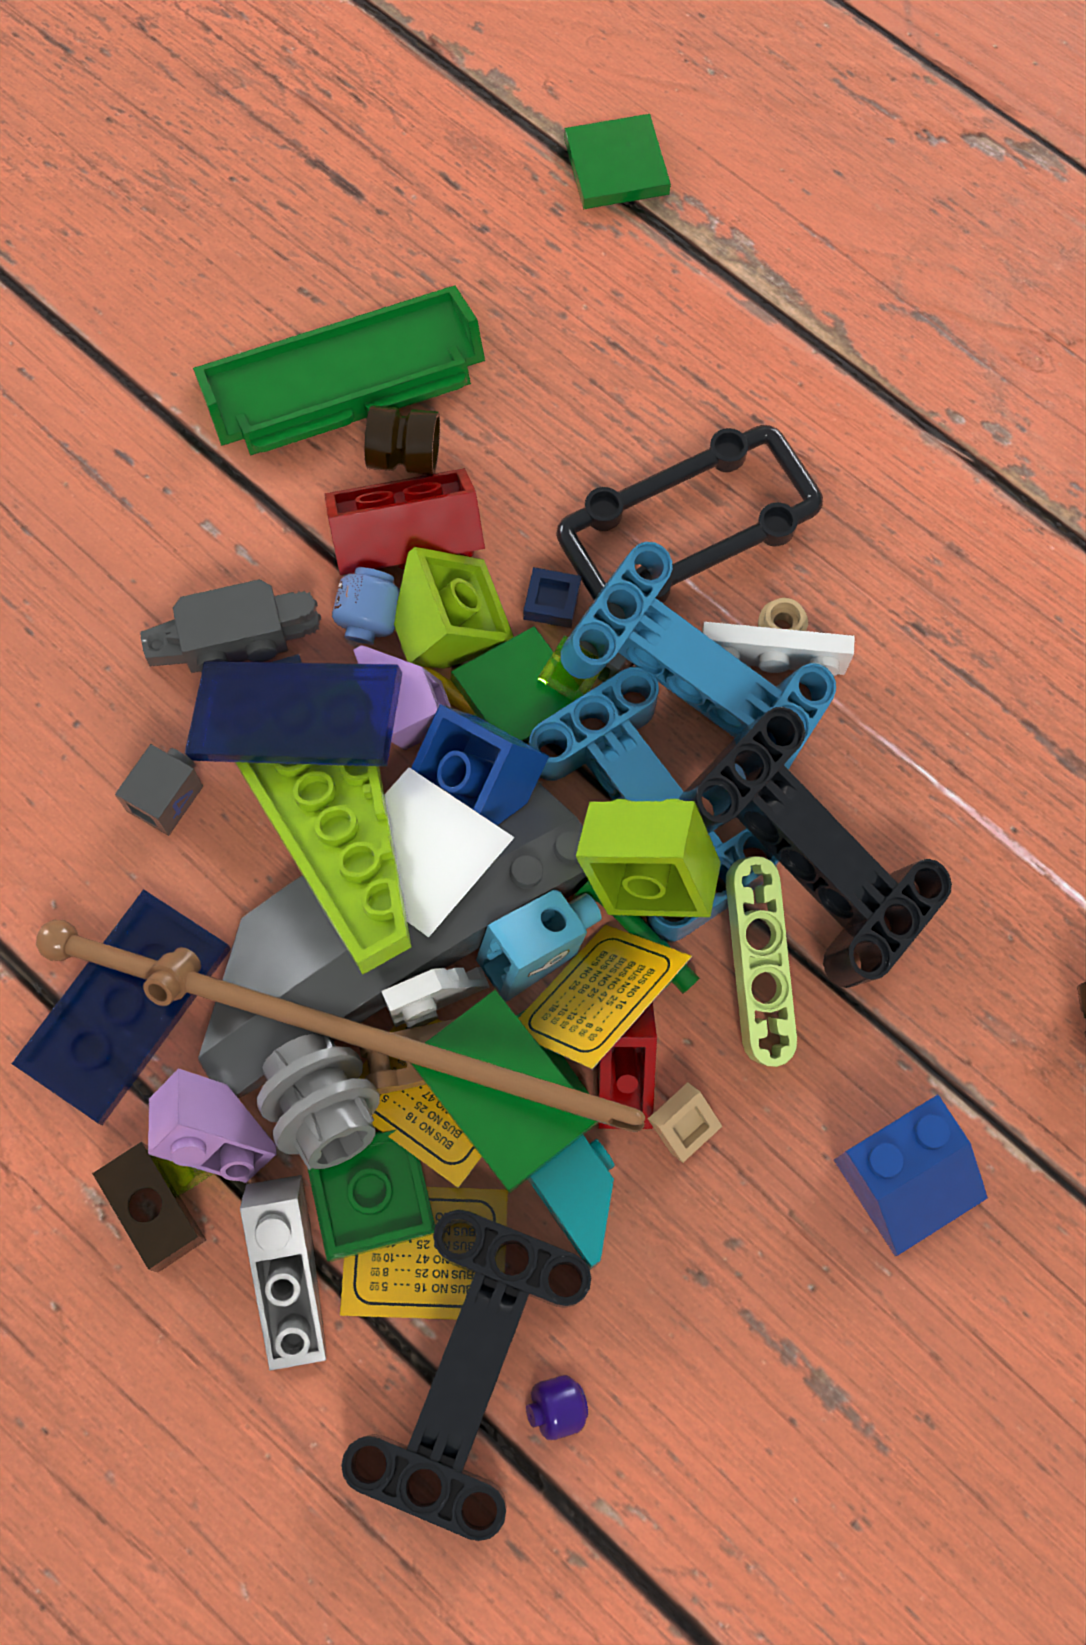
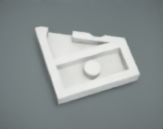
M476 967L467 973L464 968L448 970L436 968L382 991L395 1027L406 1023L408 1029L424 1026L438 1018L436 1010L487 989L490 986L481 967Z

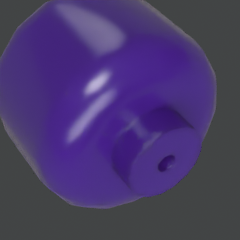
M563 1375L539 1382L533 1386L531 1391L533 1403L526 1406L527 1418L533 1428L539 1426L541 1434L547 1440H557L582 1431L588 1417V1406L583 1389L570 1376Z

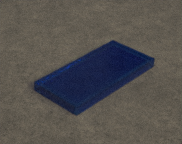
M204 662L185 754L193 761L387 766L402 671L398 664Z
M144 889L103 942V944L155 960H159L166 953H173L177 948H187L194 952L201 962V969L198 973L210 977L231 950L227 943ZM88 962L11 1064L98 1124L103 1125L197 996L186 993L182 999L173 1000L167 1006H160L146 996L143 989L146 979Z

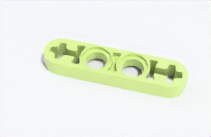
M752 856L738 859L730 866L726 874V891L742 1044L745 1053L751 1060L765 1066L778 1067L786 1064L793 1057L797 1048L781 881L778 869L770 860L764 857ZM751 866L754 874H762L764 879L763 885L755 887L756 903H767L768 911L750 910L744 912L743 904H754L752 888L743 887L742 877L750 875ZM759 918L770 927L771 938L764 948L756 950L747 942L746 929L753 920ZM763 972L769 973L775 979L777 985L774 997L766 1003L758 1002L751 991L754 978ZM778 1010L779 1018L768 1017L770 1032L780 1036V1044L772 1046V1055H770L769 1050L759 1047V1039L767 1037L768 1029L767 1020L755 1019V1011L772 1013Z

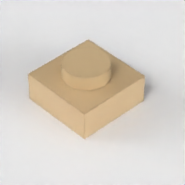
M688 1082L648 1118L670 1153L682 1163L723 1127L701 1092Z

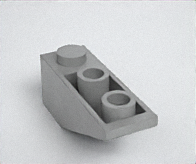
M302 1175L246 1184L240 1213L269 1371L326 1361L327 1353L312 1232Z

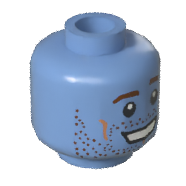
M358 567L355 570V574H348L341 578L332 611V618L338 626L346 629L344 636L346 639L373 645L375 637H386L393 634L400 588L393 584L394 577L392 575L371 568Z

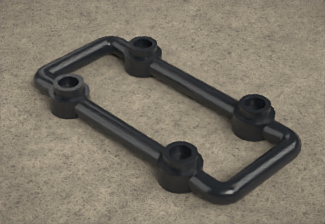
M760 425L743 433L736 429L726 428L719 430L713 435L709 449L618 492L609 487H599L592 490L586 497L584 508L567 515L561 520L557 527L556 536L575 571L581 576V580L592 599L595 600L606 582L576 535L577 532L589 526L599 531L613 529L620 523L623 510L714 467L721 472L737 470L745 462L747 451L766 444L804 501L792 507L779 502L768 504L760 512L757 524L672 564L673 570L669 579L655 597L664 603L670 594L671 586L762 542L774 547L788 543L794 536L797 525L813 518L820 512L823 506L821 490L785 436L777 428L770 425ZM640 566L636 570L642 578L652 580L651 574L646 567Z

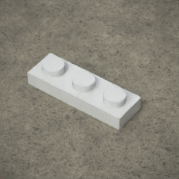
M704 622L702 633L747 666H757L761 670L770 673L797 670L806 664L816 663L826 667L833 676L837 674L845 675L854 655L855 636L715 622Z

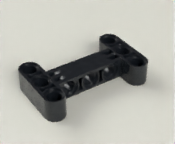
M775 707L746 726L683 792L679 799L695 801L708 834L736 817L844 928L824 954L823 966L830 981L839 987L849 988L882 978L890 971L948 899L952 887L950 874L942 864L932 859L920 860L889 874L784 766L803 743L805 728L803 721L793 710L785 707ZM767 730L773 734L777 745L771 741V739L768 736ZM735 763L743 769L746 780L737 773ZM702 797L711 803L714 815L706 811L702 803ZM914 881L919 887L920 894L915 888ZM884 916L890 922L891 931L885 924ZM854 951L860 958L861 969L855 963Z
M454 1210L442 1216L435 1225L433 1234L434 1244L444 1260L475 1275L410 1442L407 1446L382 1435L371 1434L363 1436L349 1445L343 1455L341 1467L347 1484L357 1492L467 1539L482 1541L490 1539L497 1534L504 1524L507 1508L506 1500L499 1486L490 1480L464 1470L528 1297L531 1296L556 1307H572L585 1298L590 1290L592 1278L590 1269L585 1261L571 1252L472 1212ZM454 1224H468L476 1233L475 1243L466 1253H452L445 1247V1233ZM518 1244L527 1252L529 1262L525 1270L520 1274L507 1275L497 1267L496 1256L503 1246ZM563 1264L575 1268L581 1279L579 1291L569 1297L555 1294L550 1288L548 1281L552 1269ZM364 1446H375L385 1455L386 1470L378 1480H366L360 1476L356 1469L357 1454ZM429 1469L439 1477L442 1489L439 1498L434 1502L421 1503L414 1499L410 1493L409 1482L415 1471ZM472 1493H486L495 1501L497 1515L488 1525L475 1526L464 1516V1501Z

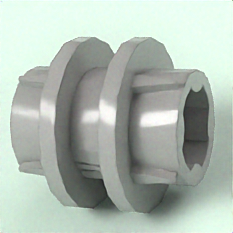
M309 1034L285 1043L274 1050L266 1059L262 1068L267 1081L257 1096V1106L263 1118L270 1122H277L273 1129V1139L278 1150L285 1154H300L308 1170L312 1168L325 1169L351 1159L372 1142L375 1137L372 1115L379 1105L380 1094L375 1085L369 1080L359 1079L363 1072V1062L357 1052L350 1047L336 1046L330 1037L321 1034Z

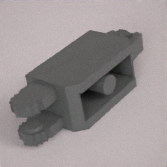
M258 579L182 596L173 607L174 620L141 631L140 635L143 652L150 667L187 663L191 673L199 671L202 673H216L224 670L230 664L248 660L264 662L274 658L278 653L287 652L286 641L305 637L306 634L316 633L315 631L319 630L321 616L316 611L317 601L313 599L310 592L306 593L304 590L303 592L298 591L296 594L291 592L275 596L272 586Z

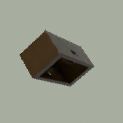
M143 1142L135 1145L92 1173L148 1270L158 1273L206 1241L158 1158L148 1154V1145ZM141 1189H153L161 1197V1211L156 1218L149 1222H138L130 1214V1200Z

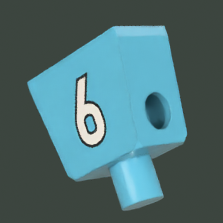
M552 890L489 924L476 961L502 999L507 1002L571 960L577 954L587 934L586 929L601 921L600 909L594 899L586 893L568 903L560 891Z

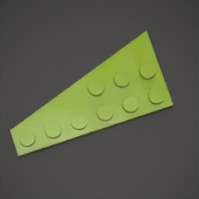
M354 678L226 745L363 975L408 950L412 945L367 697L357 679Z

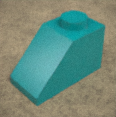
M582 1135L527 1180L578 1255L591 1270L601 1261L614 1178L609 1170L615 1167V1164L598 1139L589 1143L585 1136Z

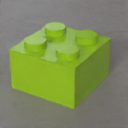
M615 799L611 802H589L576 858L608 915L711 917L721 861L695 801H683L680 799H666L664 801Z

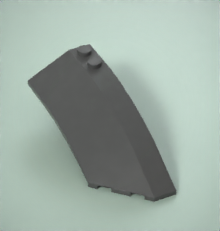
M537 782L528 803L497 825L515 838L430 937H427L408 923L412 947L363 975L302 875L241 918L222 980L361 1023L386 1007L382 994L383 990L431 969L447 968L480 948L487 926L492 922L552 890L560 891L565 899L577 893L589 881L576 858L583 825L569 809ZM215 1002L198 1061L209 1079L227 1084L239 1099L265 1084L267 1080L263 1074L262 1066L274 1050L300 1036L317 1033Z

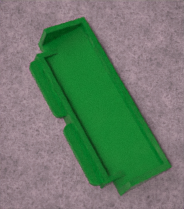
M454 285L194 367L193 370L221 446L244 439L251 456L365 419L368 416L371 405L399 409L458 390L471 384L468 366L485 361L478 319Z

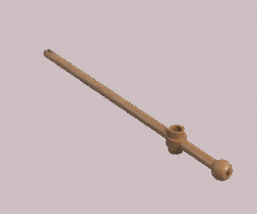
M52 920L44 924L37 934L36 946L40 954L48 960L64 961L70 957H76L146 979L143 985L146 996L160 1006H167L173 1000L182 999L186 993H190L629 1132H638L644 1128L645 1115L636 1108L200 974L198 972L201 969V962L197 955L187 948H177L173 953H166L159 960H155L78 935L75 927L65 920Z

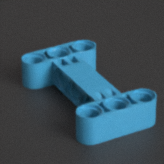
M655 542L638 544L617 567L565 641L561 649V662L564 669L578 679H589L596 676L619 653L637 667L647 669L648 672L655 675L660 684L734 738L746 726L772 708H789L798 714L805 728L803 743L784 764L789 769L835 696L836 681L833 674L820 664L809 663L783 679L777 687L655 598L673 570L672 559L669 552ZM635 564L646 567L651 574L652 580L642 578L636 572ZM607 602L619 605L625 613V619L613 616L609 612ZM579 641H587L593 644L597 649L598 659H591L585 656L580 649ZM799 683L809 689L811 701L801 694ZM767 730L769 738L777 745L775 737ZM735 763L737 773L746 780L743 769Z
M642 667L624 669L540 722L531 732L529 745L540 750L545 745L555 744L560 746L565 752L557 757H549L539 778L547 781L559 780L586 764L612 800L664 801L666 799H679L684 791L637 731L652 719L655 712L659 693V685L655 675ZM629 692H637L642 694L646 700L641 703H631L624 699L623 695ZM588 718H597L605 723L606 726L599 730H590L585 728L581 722ZM744 829L724 844L714 831L709 833L721 861L718 877L725 884L726 874L730 866L738 859L745 858L743 850L747 848L762 850L775 867L779 863L748 829ZM752 866L750 875L742 877L743 887H750L752 890H755L756 886L762 885L764 881L762 874H754ZM727 891L715 893L711 917H685L681 921L670 922L662 916H647V924L666 942H675L683 939L728 908Z

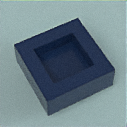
M533 567L523 610V619L572 628L581 586V576Z

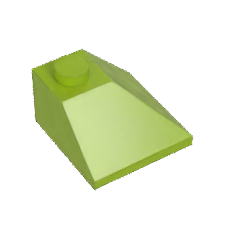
M414 547L408 552L394 622L401 643V649L406 656L407 662L423 667L445 669L473 660L514 637L484 559Z

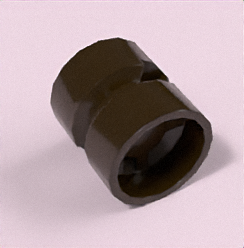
M371 405L365 431L364 451L366 468L394 471L398 465H404L408 473L434 475L440 443L439 412L412 409L407 416H402L398 408Z

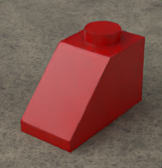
M653 1002L598 1062V1097L633 1107L643 1112L645 1115L643 1129H653L648 1120L654 1110L657 1050ZM598 1122V1129H620Z

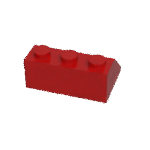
M465 468L324 493L340 575L355 574V570L358 567L379 570V568L398 565V568L405 569L408 552L414 547L472 557L476 550L485 549L476 490Z

